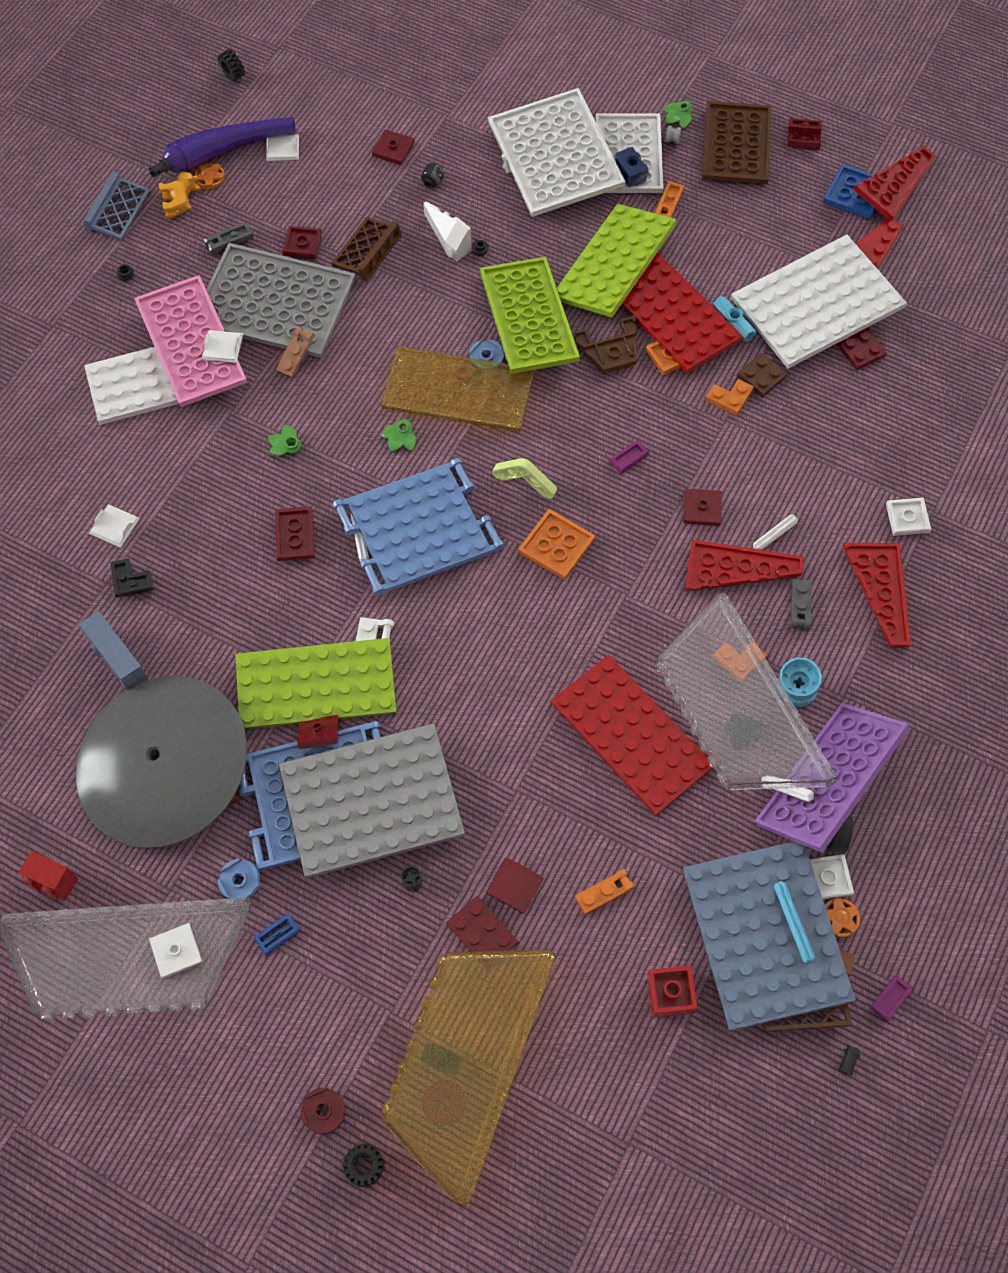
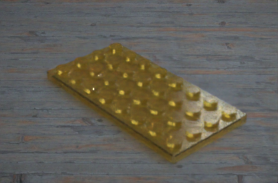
M397 346L381 407L382 409L521 432L534 370L511 374L508 364Z

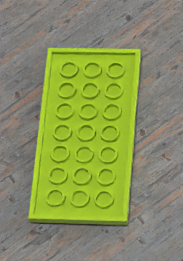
M617 204L558 285L557 291L561 302L613 317L677 225L676 219Z
M546 257L480 268V275L511 374L580 362V356Z
M390 638L235 654L238 710L245 730L294 725L302 721L331 715H338L339 720L397 714Z

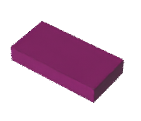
M636 440L610 458L609 463L622 474L647 457L649 451Z
M895 975L871 1005L870 1009L888 1022L913 988L899 976Z

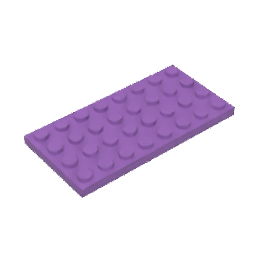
M841 703L785 779L787 782L813 791L814 799L806 802L776 791L754 822L760 828L823 853L910 730L909 724Z

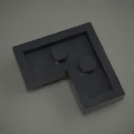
M129 558L110 562L116 598L154 590L150 571L132 574Z

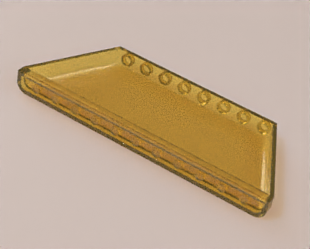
M550 950L450 952L442 955L437 964V967L440 968L438 974L433 976L429 988H432L430 995L425 997L422 1004V1009H424L422 1016L418 1017L415 1022V1035L407 1043V1056L399 1064V1077L391 1085L389 1091L392 1094L389 1103L386 1102L381 1112L383 1116L382 1123L446 1194L459 1205L467 1206L477 1184L555 959V953Z

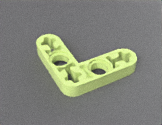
M524 458L497 463L492 471V475L502 481L523 477L536 491L548 499H552L557 491V487L536 466Z

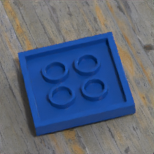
M842 163L823 199V203L870 219L875 208L856 193L853 188L874 175Z

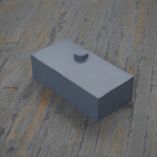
M99 611L79 623L84 634L92 644L90 646L96 655L102 657L126 690L148 680L140 664Z

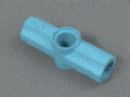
M725 296L718 297L712 304L743 336V342L752 340L756 335V330L743 317L742 310L734 307Z

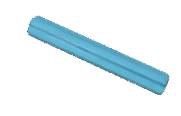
M784 881L775 884L774 889L803 962H812L815 956L786 883Z

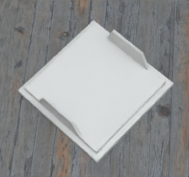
M299 134L267 138L266 161L299 160Z
M208 330L204 342L202 360L237 363L243 333Z
M108 504L104 511L101 510L95 518V525L89 534L121 548L140 518Z

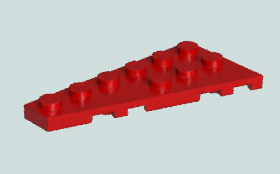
M887 219L856 243L877 269L880 268L902 231L904 224Z
M692 539L684 592L799 577L803 571L804 556Z
M843 543L842 547L889 647L909 648L911 640L900 543Z

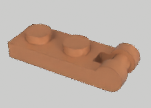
M297 326L276 370L293 378L314 338V334L309 331L305 332L303 328ZM301 337L304 338L303 343L299 342Z

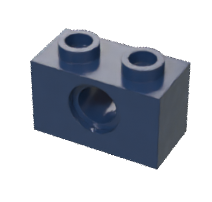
M633 147L615 153L614 160L629 188L647 181L648 167L642 162L640 154Z

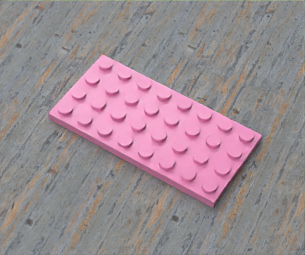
M200 275L134 298L180 407L247 383L238 359L237 363L202 360L204 342L208 330L224 332L225 330Z

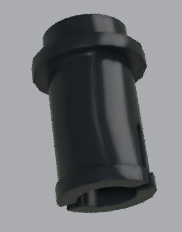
M847 1045V1048L843 1050L845 1054L838 1070L851 1076L857 1058H860L861 1055L859 1054V1049Z

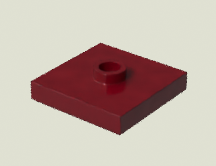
M385 129L372 151V156L402 165L414 145L415 139Z
M289 226L282 251L283 256L316 259L322 237V229Z
M685 488L683 523L720 526L722 491Z
M338 715L299 722L298 749L337 744L339 736Z

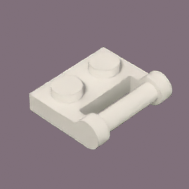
M360 617L356 641L377 639L379 628H383L382 638H389L394 621L390 619L379 620Z

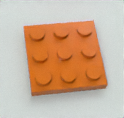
M548 509L519 547L518 553L565 580L593 543L596 535Z

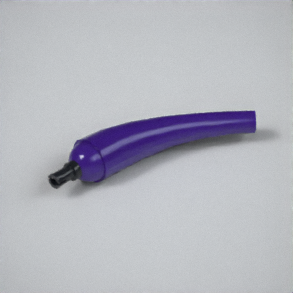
M288 117L233 124L187 135L169 143L164 151L163 159L158 164L148 169L149 173L155 178L163 172H189L237 147L274 136L296 133L294 118Z

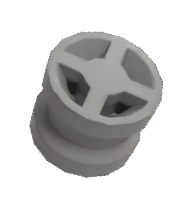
M668 126L665 142L679 144L681 128L674 129L672 126Z

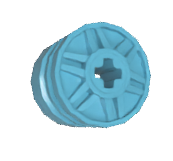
M797 657L786 662L780 671L777 682V692L780 699L792 707H804L813 702L821 685L822 674L819 667L807 658Z

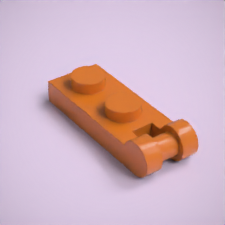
M668 181L655 214L672 218L683 193L684 185Z
M625 869L575 895V899L584 915L635 888L633 882L627 878L628 874ZM618 881H620L623 885L620 888H617L615 884Z

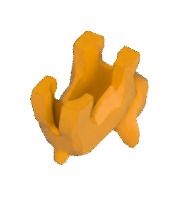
M181 171L177 181L168 184L159 183L163 200H172L169 203L162 202L167 219L174 218L192 208L189 205L188 194L190 191L201 190V187L195 183L198 179L197 176Z

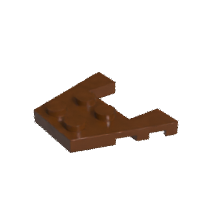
M635 315L620 319L619 324L624 334L591 343L586 329L572 332L577 346L602 373L633 366L637 363Z

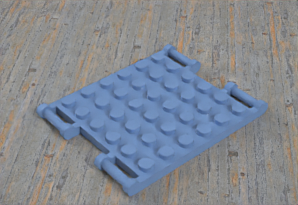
M455 458L441 466L344 500H336L332 503L334 510L338 512L343 522L346 535L360 532L372 559H364L360 562V565L366 571L376 596L504 549L505 544L498 537L491 523V517L485 515L481 519L476 520L464 497V494L472 492L475 487L469 481L460 458ZM452 470H456L463 483L462 487H459L451 472ZM344 508H349L356 522L355 525L351 524ZM482 527H486L494 544L489 545L481 530ZM372 567H377L385 583L384 585L379 583Z
M370 722L339 730L337 744L298 749L296 741L247 754L246 763L249 762L254 785L248 786L244 770L239 794L242 797L256 794L263 827L249 831L248 837L252 841L256 861L255 867L259 872L301 860L279 764L367 741L366 732H371L373 739L380 738L379 722ZM261 836H265L270 860L264 861L259 839Z

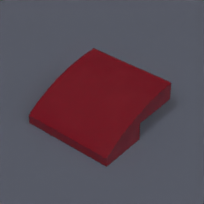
M789 118L787 146L820 149L822 121Z
M505 858L486 894L502 904H507L519 913L525 914L544 878L527 867L509 858Z

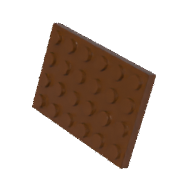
M707 101L702 169L703 180L768 184L772 106Z

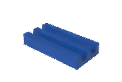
M288 913L256 935L254 940L266 956L299 933L300 929ZM287 921L290 922L289 924H287L285 927H283L282 929H280L279 931H277L276 933H274L272 936H270V937H269L268 939H266L265 941H263V942L260 941L261 939H263L264 937H266L268 934H270L271 932H273L275 929H277L278 927H280L281 925H283L285 922H287ZM292 927L294 928V929H292L291 931H289L288 933H286L284 936H282L281 938H279L277 941H275L274 943H272L270 946H268L267 948H265V946H267L268 944H270L272 941H274L275 939H277L279 936H281L282 934H284L286 931H288V930L291 929Z

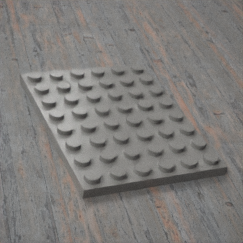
M228 243L206 291L225 332L243 333V339L287 349L295 328L299 326L303 328V331H309L314 334L306 355L322 358L355 282L356 274ZM301 337L299 342L303 343L304 338Z
M435 724L279 764L305 878L465 836Z

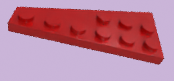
M922 146L908 156L901 158L898 162L879 171L874 176L867 178L864 182L857 184L853 190L891 221L936 155L925 146Z

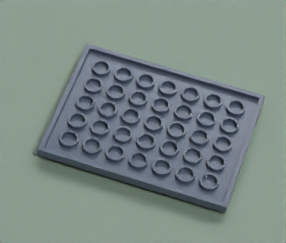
M794 841L683 867L729 1032L856 1001L805 845ZM784 881L786 883L815 956L812 962H803L774 889L775 884Z

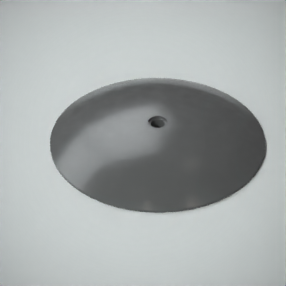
M183 676L153 678L123 691L111 700L96 716L86 732L79 750L76 766V784L84 811L93 824L105 835L129 846L159 848L180 843L193 837L207 828L222 814L235 796L241 783L247 758V739L242 720L236 708L223 693L206 682Z

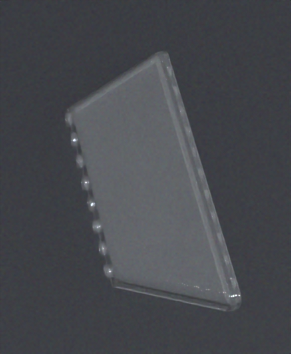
M725 592L716 595L657 658L655 665L660 674L663 673L667 688L672 689L675 703H680L684 719H689L693 735L699 737L700 741L698 742L702 751H706L709 755V764L718 771L717 777L721 785L725 784L728 790L829 787L835 784L836 777L832 767Z
M249 897L0 914V931L32 1012L40 1016L42 1020H51L53 1016L74 1018L76 1014H83L85 1017H94L96 1013L117 1015L119 1011H126L127 1014L139 1013V1010L160 1012L162 1008H169L170 1011L182 1010V1007L202 1009L203 1005L209 1002L249 914L251 900ZM190 923L203 963L162 979L149 938Z

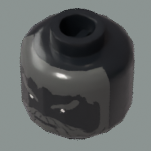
M438 163L427 164L421 174V180L428 188L439 187L445 177L443 167Z

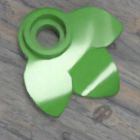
M689 101L670 103L664 108V111L668 113L666 115V125L679 122L681 128L685 129L692 120L690 115L692 104Z
M405 419L399 420L395 425H389L382 433V437L389 439L388 446L391 452L398 450L403 445L406 449L412 451L416 444V437L412 433V424ZM401 426H406L405 430H400Z
M288 425L283 426L282 434L268 435L269 442L273 446L270 449V453L273 455L281 456L286 453H296L301 448V442L297 438L295 429Z

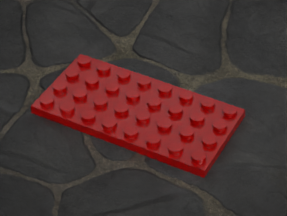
M658 252L621 304V307L630 316L635 315L636 322L655 342L658 341L660 343L659 346L665 349V352L672 356V359L687 374L739 343L743 338Z
M607 655L551 700L554 708L655 816L660 814L715 767V764L610 655Z

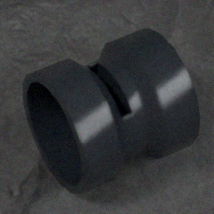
M408 866L403 869L401 873L403 887L411 892L420 889L423 883L421 871L415 866Z

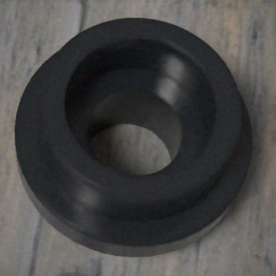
M476 240L472 244V250L477 256L485 255L489 249L488 243L484 240Z
M123 264L118 267L117 276L122 281H128L133 278L134 270L129 265Z

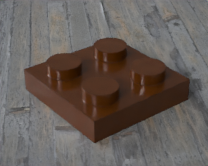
M761 352L737 373V377L754 386L753 390L763 398L787 377V373Z

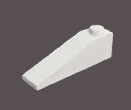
M424 202V214L446 254L455 261H459L471 252V228L459 218H451L448 212L442 213L438 207Z

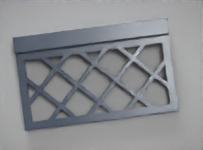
M113 171L84 218L85 230L91 233L95 230L122 241L150 194V189L119 177V173ZM123 184L128 186L129 189L120 191L119 187ZM141 191L144 194L136 197L134 192ZM132 194L133 198L124 200L122 196ZM120 196L122 201L113 203L112 199ZM136 203V208L128 209L127 204ZM124 205L126 210L117 213L116 207ZM113 208L115 213L106 216L105 211ZM129 215V220L121 222L120 216ZM117 218L119 223L110 225L108 220ZM106 221L108 226L100 227L97 224ZM121 227L122 232L118 234L113 232L112 229Z

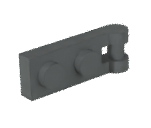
M247 222L206 237L204 243L206 247H209V253L214 256L219 251L226 249L228 243L239 244L254 237Z
M793 579L790 628H797L798 626L810 630L812 581Z

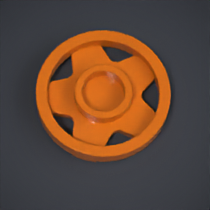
M217 163L202 164L194 174L198 178L195 181L196 184L203 189L216 188L225 180V172Z
M842 898L828 901L825 907L827 908L832 904L833 909L827 910V914L835 937L845 938L852 935L860 925L858 908L852 902ZM853 917H856V923L853 922ZM842 929H845V930L848 931V933H839V932H840Z

